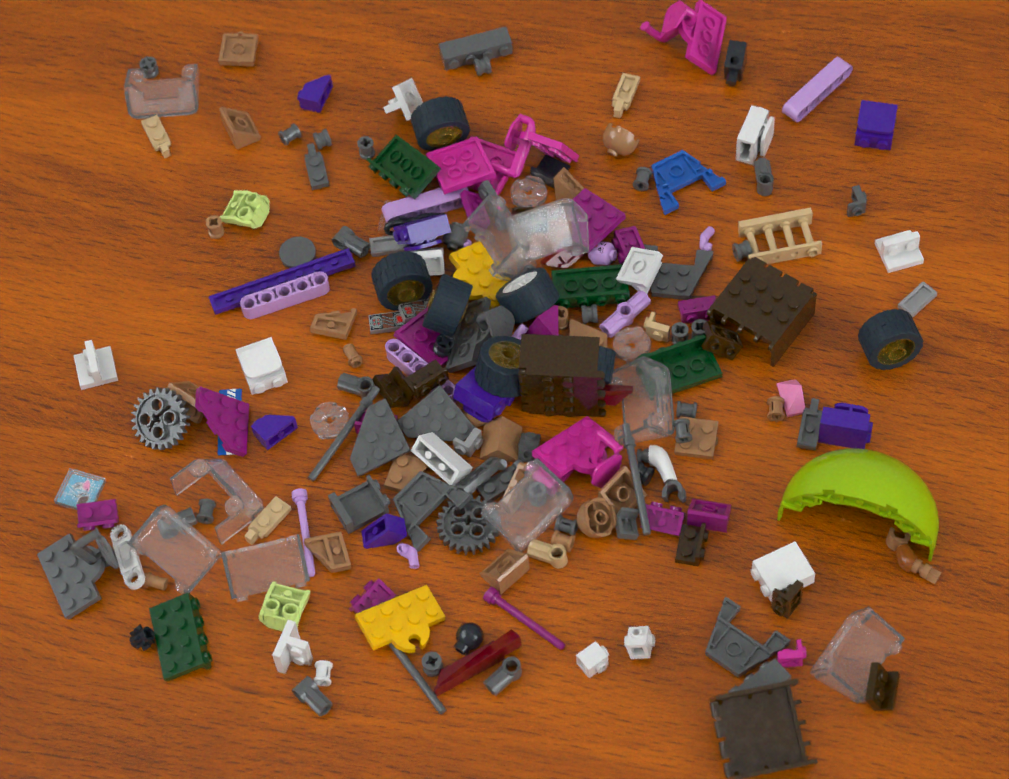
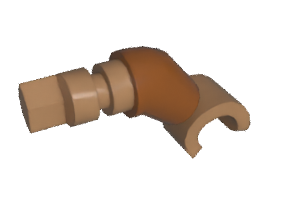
M890 527L886 544L891 550L896 551L899 566L908 573L913 572L916 574L918 572L920 577L936 584L941 572L932 568L933 566L927 563L925 565L922 564L923 561L918 559V556L914 554L910 545H908L910 539L908 532L904 538H898L894 535L895 529Z

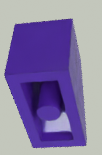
M325 75L304 85L297 96L300 108L321 113L333 88L331 75Z
M265 415L251 425L253 435L267 450L298 428L294 416Z
M387 513L362 530L363 546L366 549L394 545L407 536L405 518Z

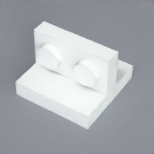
M412 78L392 87L396 97L389 100V104L383 107L386 114L401 108L408 121L411 119L412 112L416 107L423 103Z
M911 230L875 239V246L888 273L923 264L924 262L919 249L920 235L918 231L911 232Z
M443 247L410 251L422 256L430 276L445 274Z
M632 247L616 280L619 283L631 285L637 291H644L647 294L662 265L661 259L663 255L658 251Z
M92 340L85 341L86 349L83 350V353L74 355L81 390L118 381L111 346L95 349Z
M291 620L287 621L272 655L277 671L286 674L291 660L295 664H305L308 666L311 665L313 660L309 643L300 640L296 622Z

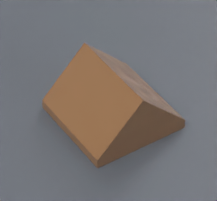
M220 107L223 125L236 150L261 139L248 112Z
M503 416L486 423L483 427L480 460H487L490 457L501 458L507 462L518 460L522 426Z
M623 466L598 492L599 498L606 499L607 501L605 502L609 506L612 505L614 507L616 515L622 507L635 508L637 506L632 475L626 466ZM643 490V495H644V498H645V497L647 496V494H646L645 491Z
M507 549L479 574L485 581L497 589L501 595L530 570L529 557L526 553Z

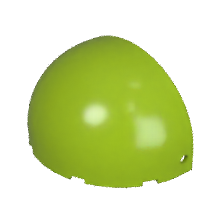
M850 448L835 450L817 456L807 462L789 481L779 506L777 520L780 521L784 508L802 512L805 506L821 505L822 501L862 508L882 517L894 519L896 526L903 532L910 534L911 542L929 547L928 561L932 560L939 531V517L935 500L921 477L898 459L868 449Z

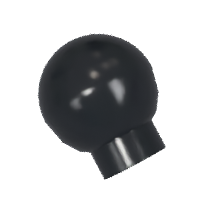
M473 622L462 624L457 630V642L453 648L464 656L468 655L470 650L477 649L484 639L482 628Z

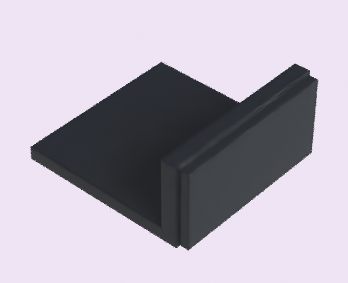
M545 155L537 168L531 167L530 175L532 179L555 188L554 177L562 168L568 171L571 165Z

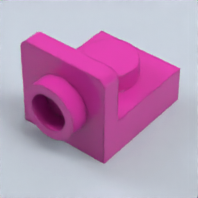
M801 639L796 641V650L784 649L777 652V661L783 667L802 666L803 658H806V647L802 646Z

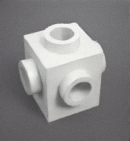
M649 626L629 627L624 643L630 659L651 657L652 646H655V636L651 634Z

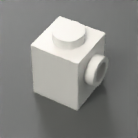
M595 641L576 655V661L578 666L590 678L597 672L601 673L609 665V653L604 646H599Z

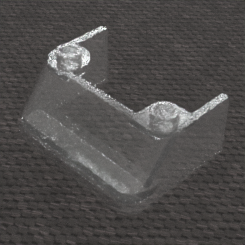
M196 459L173 475L170 481L175 494L179 495L209 473L231 497L225 503V511L229 517L214 527L219 542L223 544L251 523L263 511L264 505L258 495L225 460Z

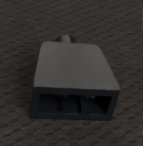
M729 40L724 64V78L729 86H735L737 81H742L747 61V42Z

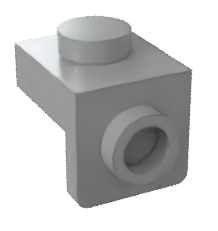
M476 427L465 442L456 437L453 439L455 451L460 455L471 457L475 450L479 449L483 443L482 432Z

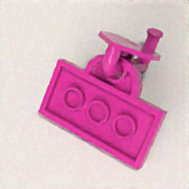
M699 0L696 2L694 11L682 1H677L668 8L661 32L651 27L648 21L642 23L641 30H644L659 42H667L680 34L688 43L685 58L711 75L716 73L727 17L710 5Z
M519 114L511 124L505 139V147L513 151L519 145L511 168L497 163V160H494L491 165L494 171L516 178L522 172L531 145L544 152L545 155L550 157L556 155L560 160L571 163V161L577 162L579 155L561 142L536 134L533 119ZM523 123L528 125L525 132L522 131Z
M586 416L534 449L532 457L559 478L574 469L580 473L590 474L592 478L591 483L602 488L617 473L621 466L622 456L619 452L623 449V445H620L614 440L615 437ZM609 446L614 451V455L607 459L605 448Z

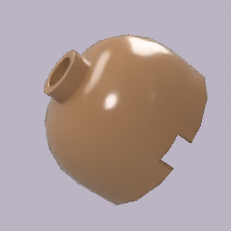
M608 123L603 133V143L608 149L607 153L614 157L631 154L636 149L640 140H634L635 135L618 125L616 128L611 127L613 124Z
M598 497L584 502L577 512L578 527L588 537L601 538L608 536L617 524L615 509L612 505L609 506L604 498Z

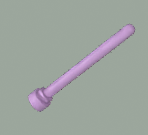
M300 488L291 492L292 501L295 502L298 508L308 576L313 577L315 576L313 553L304 545V539L310 538L305 508L308 495L306 489Z

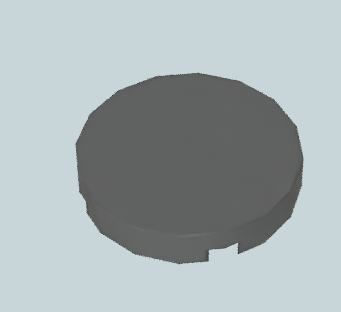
M301 236L292 237L282 244L279 250L280 260L285 267L292 268L315 260L316 248L308 238Z

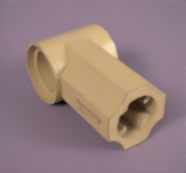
M535 539L530 541L527 551L529 557L551 563L554 568L558 569L566 566L568 558L563 545H551ZM558 554L562 555L559 558H554Z

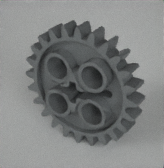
M156 387V390L149 389V393H143L144 398L138 397L140 404H134L137 411L131 412L135 415L131 422H136V425L132 429L138 430L135 436L141 437L139 442L145 443L146 447H152V449L159 448V450H165V447L171 449L172 445H178L177 439H184L181 435L182 433H188L184 428L185 426H190L186 422V419L191 418V416L186 415V412L190 409L183 407L186 401H180L182 395H176L174 390ZM172 414H174V420H173V422H172V420H171ZM161 428H162V431H163L162 436H160V429H161Z
M480 495L476 499L472 498L461 510L454 503L448 501L449 507L443 506V513H438L437 532L440 533L439 539L443 540L444 546L449 545L450 551L456 548L457 554L464 550L465 555L468 554V551H472V554L475 555L476 549L482 553L483 546L489 549V542L495 543V537H499L498 530L501 529L499 523L501 521L500 516H498V510L494 509L493 503L488 505L487 498L481 501ZM457 514H464L461 517L456 516ZM477 515H483L481 518H476ZM456 531L462 532L461 534H454ZM476 532L482 533L481 535H478V536L473 535V534L476 533Z

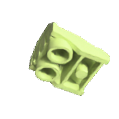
M235 190L223 215L220 216L222 222L251 227L253 229L261 227L269 214L270 200L267 196L259 195L256 192Z
M272 581L259 613V621L268 628L283 631L287 621L291 620L296 622L298 628L302 612L310 597V590L306 589L305 591L276 584V582Z

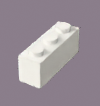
M433 432L419 435L411 449L418 458L449 485H456L470 474L473 469L470 464Z

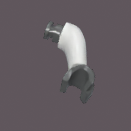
M650 445L649 449H644V451L637 449V462L644 461L649 463L650 466L656 467L665 484L662 489L664 502H669L670 493L677 491L679 500L685 503L687 499L686 491L677 480L668 453L657 445Z

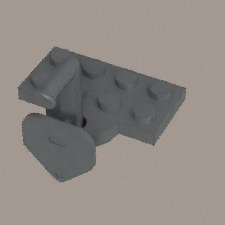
M488 297L467 303L453 335L455 343L446 364L448 372L453 373L476 365L480 347L487 339L495 336L512 337L515 323L513 314L503 306L490 310L491 300Z
M95 528V530L77 541L69 533L37 554L61 610L68 620L102 599L95 582L103 574L104 568L112 566L116 569L119 567L114 549L105 537L99 533L98 528ZM96 540L99 548L96 549L86 545Z

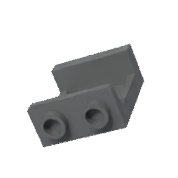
M370 475L366 476V482L338 497L335 492L328 495L330 506L348 534L389 513L388 505L390 501L385 493L382 495L378 481L376 479L373 480Z

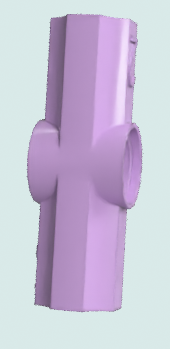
M638 291L627 302L620 303L617 306V310L600 324V329L607 334V337L612 338L624 326L631 325L634 318L651 303V299L644 291Z

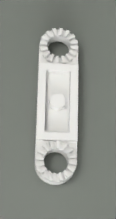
M124 524L116 525L117 527H114L111 530L112 532H110L115 555L125 584L130 589L136 590L145 582L143 568L130 529ZM125 531L123 536L117 538L120 532ZM138 576L137 581L132 583V578Z

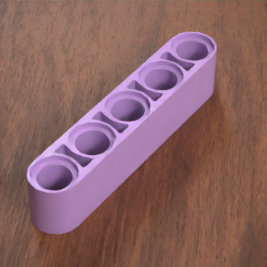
M836 57L785 103L782 112L795 122H799L849 77L853 66L840 57Z
M468 187L444 194L442 189L438 188L421 193L416 199L410 196L383 205L381 210L386 223L399 219V216L409 218L423 213H443L464 207L460 193L463 190H469Z
M315 272L244 296L240 301L243 315L247 319H255L323 296L330 290L328 276L324 272Z
M390 339L385 344L387 359L393 365L398 366L407 376L428 364L398 339ZM447 380L441 387L447 394H451L449 396L456 404L457 400L453 398L455 385Z

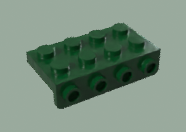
M397 134L374 160L369 157L366 159L370 163L368 167L373 172L377 173L379 171L378 175L385 181L389 179V183L395 189L400 187L399 191L404 196L408 197L410 195L414 199L418 197L441 170L437 164Z
M623 264L551 270L552 282L560 295L555 305L568 309L574 307L581 308V305L592 306L596 304L598 306H605L609 304L619 305L622 302H627L630 299L628 284L619 283L616 280Z
M697 335L692 339L679 341L672 346L661 347L651 353H643L635 359V368L650 401L722 377L723 373L714 354L702 348V344L707 339L706 335Z
M188 592L149 608L163 679L167 682L203 667L206 670L212 668V656L207 648L208 638L203 630L205 624L199 612L201 605L198 598L193 597Z

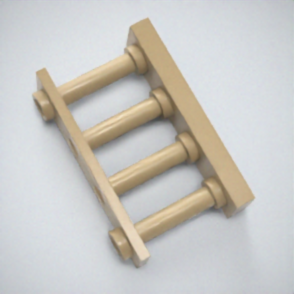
M811 207L738 221L739 238L747 237L752 249V254L748 255V259L751 260L757 257L767 264L808 256L814 257L821 254L822 241L814 242L809 228V224H812L813 215ZM800 226L806 244L795 245L790 228ZM783 230L788 247L777 249L772 232ZM764 233L770 251L759 252L754 235Z

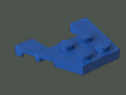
M684 150L651 165L664 215L679 208V203L671 193L699 179H703L711 191L726 185L725 178L722 176L718 177L713 173V170L702 166L700 161Z

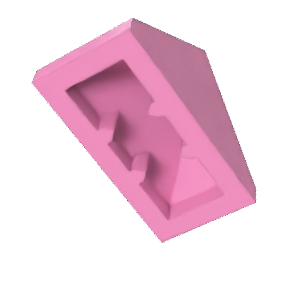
M796 379L777 383L780 397L784 399L783 407L786 416L791 417L803 414L805 403L802 385Z

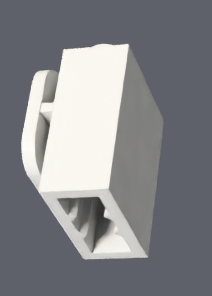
M751 105L737 137V161L753 165L759 152L760 156H765L773 137L775 117L772 116L768 120L769 110Z
M272 337L236 349L238 360L252 395L260 394L265 390L288 383Z
M796 542L760 557L752 563V577L755 581H759L763 595L768 597L771 603L772 592L775 588L784 593L789 584L793 585L796 580L804 584L803 588L814 583L815 572Z

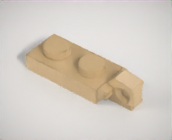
M622 74L612 98V107H614L613 117L621 118L623 110H628V107H630L640 82L639 76Z
M158 115L142 120L141 124L154 150H160L164 158L171 156L168 146H171V142Z
M275 496L249 525V531L244 536L246 541L253 545L259 537L261 539L263 537L266 538L292 510L291 506Z

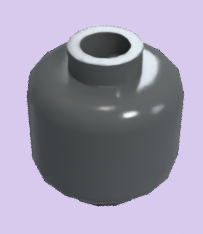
M452 222L449 224L451 233L444 234L442 241L447 245L448 249L457 251L458 248L464 246L468 237V230L464 224Z

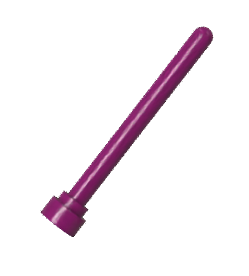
M493 586L486 591L483 596L484 601L493 605L497 604L558 649L562 650L565 648L564 642L502 599L499 591Z

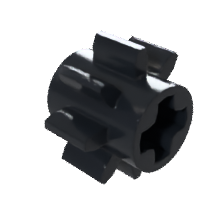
M140 624L129 633L131 635L130 643L136 649L142 648L145 651L155 643L153 640L155 637L154 632L148 626L143 628Z

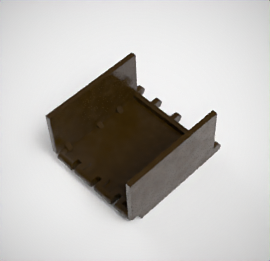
M754 257L746 261L708 309L706 315L710 317V322L716 325L720 323L725 325L727 321L739 327L737 329L739 334L745 330L754 335L753 341L755 343H758L761 339L770 344L768 350L771 351L770 366L774 367L815 314L817 293L813 292L814 289L804 283H801L798 287L799 281L788 274L781 277L782 271L771 265L765 268L767 263Z
M522 334L519 369L522 370L518 372L522 411L529 412V414H543L546 416L605 417L606 410L602 408L606 407V402L598 400L606 396L604 390H598L605 387V381L602 380L605 378V373L598 371L600 337Z
M799 679L730 692L709 698L712 718L720 716L719 721L713 722L716 737L725 738V741L718 742L721 759L729 758L730 762L723 763L727 779H745L818 763L817 758L807 760L804 746L811 745V740L803 742L800 725L807 723L806 720L798 721L795 705L801 704L802 701L801 699L794 700L791 687L798 685Z

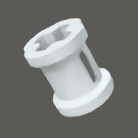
M325 660L316 661V677L313 681L318 686L331 685L330 670L333 668V663Z

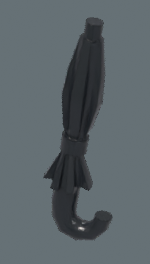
M423 213L409 218L399 216V219L391 220L385 224L384 232L387 235H393V231L390 229L394 226L432 215H444L445 213Z

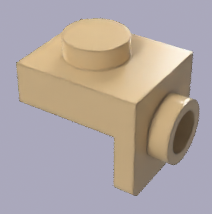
M651 312L650 317H646L644 322L646 336L656 341L668 342L670 326L655 322V312Z

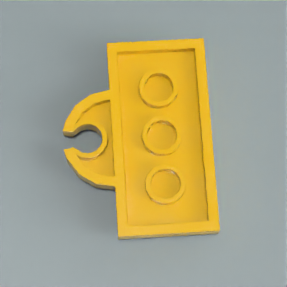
M478 241L451 253L449 259L457 268L453 277L473 286L469 300L488 297L491 300L490 310L501 306L496 299V293L504 284L510 281V278L483 244Z
M425 585L355 614V620L373 650L392 643L396 649L402 652L415 653V645L411 644L409 640L417 639L420 642L419 647L421 649L425 648L429 641V627L444 621L445 615L430 589Z

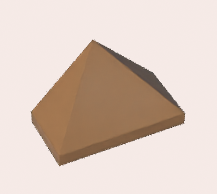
M562 168L554 177L556 200L572 203V199L584 189L565 168Z

